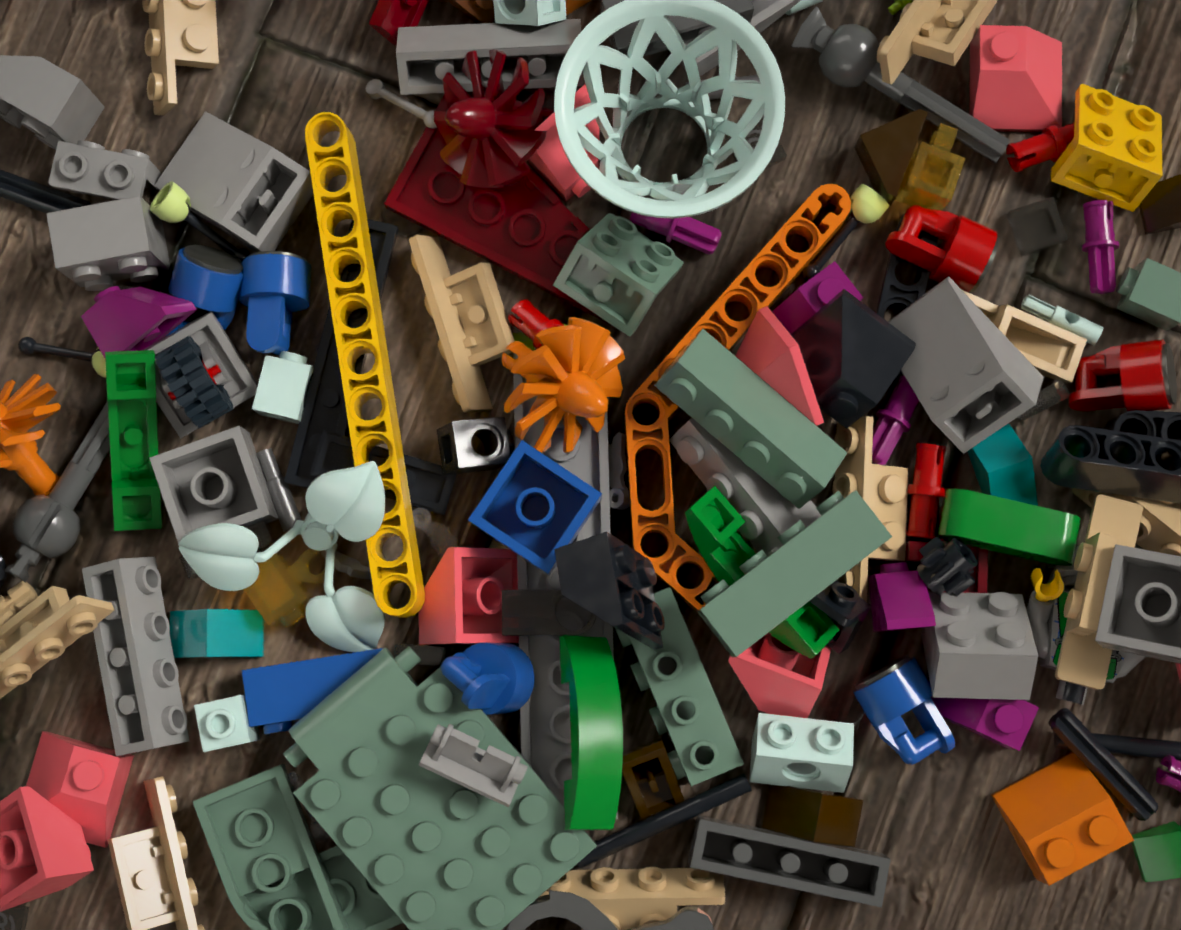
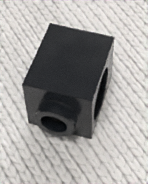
M505 417L452 421L437 429L443 475L496 470L505 466L513 453V437L510 430L506 429ZM473 435L480 438L484 444L485 452L483 456L477 454L472 447L471 439Z

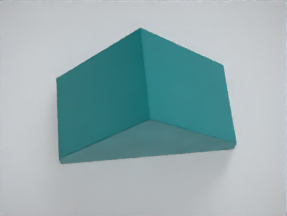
M1009 423L967 451L982 493L1038 506L1033 458Z
M197 609L170 611V639L174 658L264 657L265 610Z

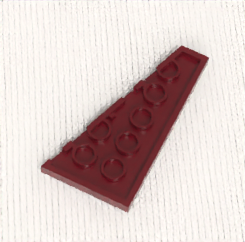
M445 94L435 111H447ZM426 126L384 203L386 209L611 325L553 286L576 243L589 232V228L568 210L560 201V198L532 170L520 179L504 184L503 188H481L462 183L460 181L462 175L446 164L440 156L439 152L447 143L438 128L432 129Z

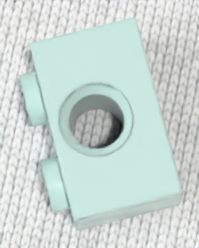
M758 713L751 745L749 782L844 793L853 768L854 724Z

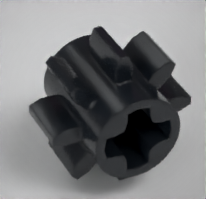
M936 536L919 550L924 557L920 560L921 564L917 567L918 574L934 593L940 595L946 591L947 594L954 592L958 596L975 583L971 574L974 572L973 568L978 564L969 547L960 539L954 537L950 541L946 538L941 541Z

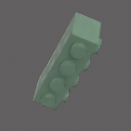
M704 329L678 354L654 385L798 509L803 507L827 486L847 454L834 440Z
M856 490L845 498L840 491H837L816 507L821 515L817 520L807 527L799 520L777 537L783 546L774 553L767 556L763 550H760L739 566L745 575L729 586L723 579L700 596L706 605L697 611L732 658L739 656L892 537Z
M669 587L654 593L655 602L659 605L665 622L664 630H661L663 648L654 650L616 627L614 628L622 647L632 645L638 662L630 666L641 692L650 688L657 706L650 708L649 712L659 736L668 732L675 750L667 753L674 773L678 780L686 777L690 786H693L744 765V762L678 604Z

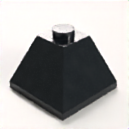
M845 289L839 292L791 334L799 345L820 410L846 429L879 403L916 346L913 340Z

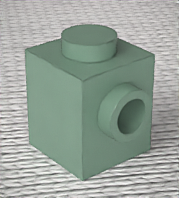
M1149 258L1143 260L1134 269L1128 267L1116 290L1117 293L1122 294L1116 309L1165 331L1180 324L1181 273Z

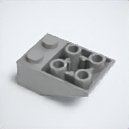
M0 55L1 119L19 129L22 125L35 133L34 136L38 140L55 150L58 140L77 144L79 140L86 139L105 106L81 79L42 57Z
M206 111L154 185L155 188L161 190L170 181L176 183L190 197V210L254 252L275 251L313 195L309 170L272 146Z
M949 276L889 321L891 325L916 343L915 350L901 371L932 422L963 454L1036 405L1044 378L1042 374Z

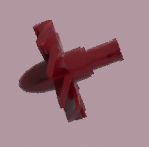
M494 49L489 51L492 70L486 86L480 74L477 52L470 51L465 55L462 72L472 82L474 98L466 92L450 72H447L443 78V88L448 109L446 112L434 111V122L447 145L439 153L446 164L462 175L460 179L462 183L481 188H503L504 184L518 180L530 172L531 169L525 162L541 146L547 132L535 131V129L544 122L542 118H548L554 112L549 108H542L545 98L543 88H539L524 103L516 100L517 94L529 84L528 64L523 58H518L512 81L504 91L501 72L506 53Z

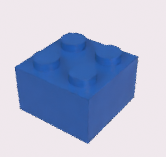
M522 440L468 521L550 576L557 566L554 549L571 544L602 499V493Z

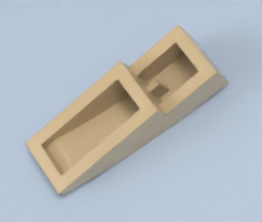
M962 290L1042 376L1066 383L1073 381L1087 339L1008 304L998 306Z

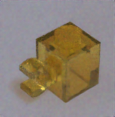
M940 123L937 131L933 132L929 144L921 142L912 154L895 198L896 201L909 206L919 205L926 209L943 210L949 204L966 159L950 152L958 129Z
M313 549L304 551L291 566L280 553H275L266 562L258 563L259 575L256 581L243 590L268 626L277 627L282 623L285 628H288L306 616L305 606L313 597L303 583L308 582L316 585L324 583L325 570L318 575H313L309 570L310 561L320 554L319 551Z

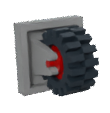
M213 311L205 313L144 349L154 350L156 402L180 439L194 430L204 427L233 410L235 406L256 395L258 383Z

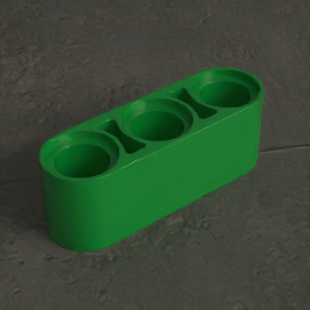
M947 489L938 537L941 539L946 538L948 541L956 537L968 546L1053 565L1072 566L1081 518L1067 512L975 491Z

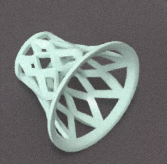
M624 0L594 18L580 32L568 49L561 64L555 87V123L561 145L569 162L584 182L601 197L627 211L656 218L690 217L715 210L731 202L746 191L763 173L772 159L783 129L785 117L784 84L776 59L766 41L746 19L729 7L714 0ZM667 16L692 18L714 27L704 31L689 44L685 45L677 28ZM639 21L632 35L627 55L611 47L600 45L619 29ZM655 32L671 52L658 72L643 58ZM737 44L750 59L760 82L754 80H735ZM718 46L719 75L701 82L696 58ZM683 60L689 84L677 88L668 77ZM600 64L620 70L618 94L604 92ZM633 68L646 79L637 95L630 94ZM583 71L591 103L574 109L576 88ZM724 89L717 114L712 113L708 93ZM734 97L751 99V103L737 124L727 120ZM603 107L613 108V128ZM656 108H672L692 117L701 127L707 142V154L703 158L702 167L689 178L679 181L677 174H672L671 182L664 183L653 182L641 176V167L638 165L632 170L623 156L621 143L626 129L636 117ZM764 115L759 140L755 149H753L745 137ZM594 119H596L605 138L604 144L585 126ZM725 134L732 137L721 147ZM585 149L600 160L599 169L588 157ZM734 152L737 162L715 170L718 164ZM724 183L720 187L706 193L709 186Z

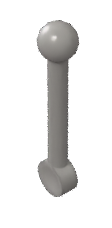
M372 79L367 83L366 92L372 99L382 97L423 119L424 124L428 128H437L434 122V110L427 112L386 90L379 79Z

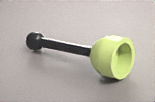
M173 181L167 183L153 199L149 210L161 220L169 223H178L182 220L187 221L227 253L241 261L250 255L246 249H237L190 213V197Z
M861 183L850 198V220L813 265H807L803 269L802 276L805 281L810 280L820 272L859 222L873 223L881 218L889 208L888 202L881 195L865 184Z
M23 337L18 343L19 351L25 355L39 352L89 361L92 363L97 374L106 378V362L99 347L94 353L36 343L31 337Z

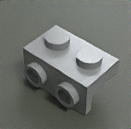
M58 140L49 184L56 189L119 200L135 196L142 197L144 188L157 190L154 185L160 178L161 172L150 161V157L147 154L139 151L123 149L122 153L105 150V147L90 141L79 140L77 144Z

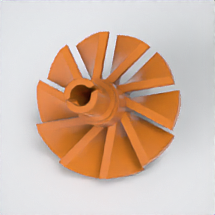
M570 317L567 326L552 327L537 333L535 336L542 344V347L534 351L520 341H514L506 347V349L518 355V358L514 359L503 352V366L511 370L512 373L519 374L525 378L527 383H520L511 393L504 404V411L509 413L526 400L537 396L528 414L516 423L514 433L517 438L523 440L531 425L544 416L542 433L533 447L543 453L551 447L552 434L563 417V452L567 453L573 451L583 429L575 416L585 417L597 433L602 429L605 413L608 411L609 400L607 397H620L623 390L617 365L625 360V355L618 343L610 336L611 332L588 320Z
M34 374L12 396L11 392L16 383L13 379L5 383L0 393V468L9 471L14 470L33 490L35 495L47 496L60 477L49 468L37 453L36 440L41 439L45 432L43 430L28 432L27 430L58 412L61 405L59 403L46 405L57 394V391L49 383L39 387L41 376Z

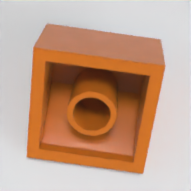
M1073 751L991 794L1036 880L1049 886L1134 841L1110 795Z

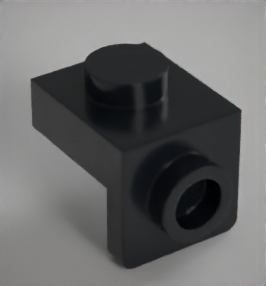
M837 580L810 600L813 605L826 613L840 629L826 644L838 654L849 648L872 606L859 597L854 588Z

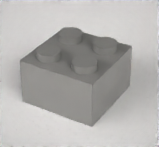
M141 196L46 213L55 268L80 287H85L87 291L105 290L113 287V281L130 278L131 282L137 283L155 280L158 278L159 272L171 270L163 222L149 210L150 205Z
M240 426L149 458L178 544L182 537L190 531L207 525L230 523L250 530L279 519L250 433Z
M1115 544L1095 639L1102 648L1181 664V556Z
M928 592L935 615L936 626L922 628L921 638L933 698L1030 700L1038 652L1023 595L996 592L961 593L957 596L954 592L951 594L943 592L940 595Z

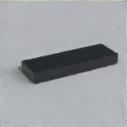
M323 430L310 476L318 477L329 471L355 467L350 437ZM374 446L369 453V462L374 461L377 467L383 465L389 457V449ZM404 454L411 506L439 515H445L457 474L443 475L441 465ZM385 490V498L396 501L394 491Z

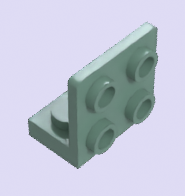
M608 213L576 243L553 286L630 337L640 325L657 295L680 271L684 262L677 258L674 251L661 242H654L637 231L636 226L628 219Z

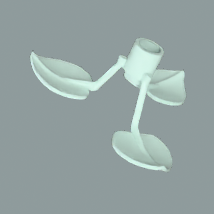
M374 461L351 468L329 471L315 478L309 485L305 496L308 510L305 520L295 521L292 529L263 552H257L259 542L254 532L243 526L230 523H218L197 528L187 533L180 540L178 545L181 554L203 581L220 590L238 591L251 586L256 581L259 575L257 562H266L298 534L302 535L305 544L309 548L317 551H326L324 591L326 595L315 596L306 605V620L311 631L321 641L339 650L361 652L377 648L385 626V613L377 606L374 595L356 586H345L336 592L333 587L335 552L338 546L336 542L339 534L349 541H363L375 535L383 522L385 491L380 472Z

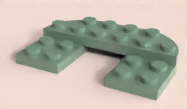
M285 764L278 765L192 801L229 900L241 919L252 930H387L403 923L339 846L318 853L298 798L293 794L295 790Z

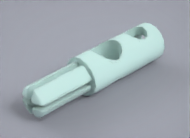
M1029 294L1022 301L1021 309L1087 339L1086 342L1093 346L1102 334V326L1058 305L1056 307Z

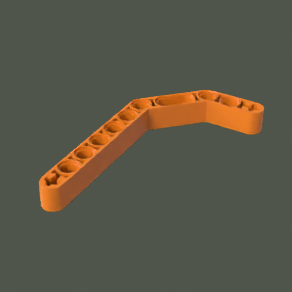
M836 184L821 185L814 190L634 392L626 404L625 434L633 549L647 557L654 567L656 577L668 588L670 587L676 595L696 612L706 604L703 601L701 605L695 600V597L707 589L711 579L716 583H719V581L710 570L704 558L675 534L668 422L680 410V407L654 385L678 354L702 329L706 330L730 352L746 335L758 310L766 306L770 308L843 225L851 209V200L846 190ZM829 203L833 204L836 207L834 213H828L817 228L813 221L816 219L821 206L825 207ZM793 234L802 235L808 241L809 249L802 253L794 252L787 246L786 238ZM761 268H771L778 274L779 283L776 286L765 287L757 281L755 272ZM730 302H741L748 308L749 317L740 322L733 321L726 315L725 306ZM642 403L653 405L658 410L659 418L656 422L647 426L637 423L632 414L636 406ZM644 449L657 451L662 460L664 504L654 511L642 508L637 498L635 457ZM652 532L662 535L667 542L666 553L657 558L645 555L640 545L645 535ZM686 563L698 566L702 573L700 585L694 589L682 587L676 578L678 567Z

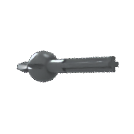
M817 6L802 23L791 47L814 49L821 53L819 65L823 74L832 83L842 87H857L866 82L912 112L918 109L927 111L928 114L925 120L993 163H996L1006 150V146L1010 142L1008 138L905 73L900 72L892 85L883 82L880 63L877 61L879 42L868 28L857 24H843L838 26L835 31L827 26Z
M108 401L49 496L36 495L26 500L17 509L13 520V535L22 544L15 553L16 563L8 565L5 572L25 583L29 578V567H36L42 555L48 558H56L66 553L76 543L80 532V522L77 513L73 510L110 451Z

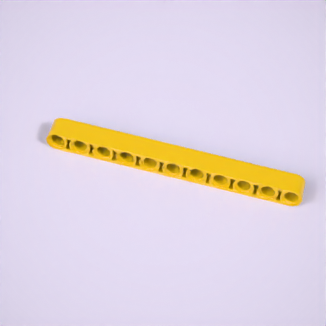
M321 112L314 115L308 121L305 127V141L354 466L369 462L368 458L371 449L376 445L386 444L389 449V457L383 465L378 466V470L382 478L384 491L393 490L396 495L394 508L384 514L383 522L376 534L366 539L374 598L377 606L384 613L399 618H408L421 610L425 602V590L356 143L352 133L338 115L331 112ZM331 131L340 132V137L334 145L330 147L321 146V141L327 133ZM338 175L347 176L346 184L341 190L336 192L328 191V184L333 177ZM345 219L354 220V226L348 235L343 237L334 236L335 227L340 221ZM347 265H361V272L354 281H341V273ZM359 308L367 309L368 317L366 322L360 327L350 328L348 326L350 314ZM365 353L374 354L375 363L373 368L367 373L357 374L355 372L356 360ZM370 399H380L382 403L380 414L375 419L363 420L361 415L363 405ZM399 536L403 542V552L396 560L387 561L382 553L383 545L388 538ZM406 583L410 588L411 598L404 607L396 609L389 599L391 589L396 584Z

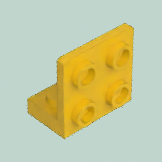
M1080 84L1075 92L1074 138L1051 168V181L1099 200L1113 201V205L1134 212L1163 176L1162 116L1147 106L1136 105L1113 96L1106 90Z

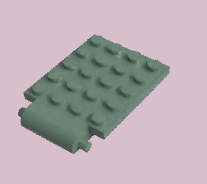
M408 646L399 655L394 657L385 647L289 729V733L295 740V743L283 753L285 758L295 768L306 758H309L319 769L316 774L293 792V794L409 930H502L596 848L597 845L585 830H565L564 805L482 709H469L462 703L463 693L442 674L441 667L418 685L408 674V671L421 661L415 651ZM438 724L445 728L451 724L454 729L480 740L477 747L485 751L490 745L511 756L516 757L517 755L521 757L520 763L528 766L520 785L518 784L509 808L419 766Z

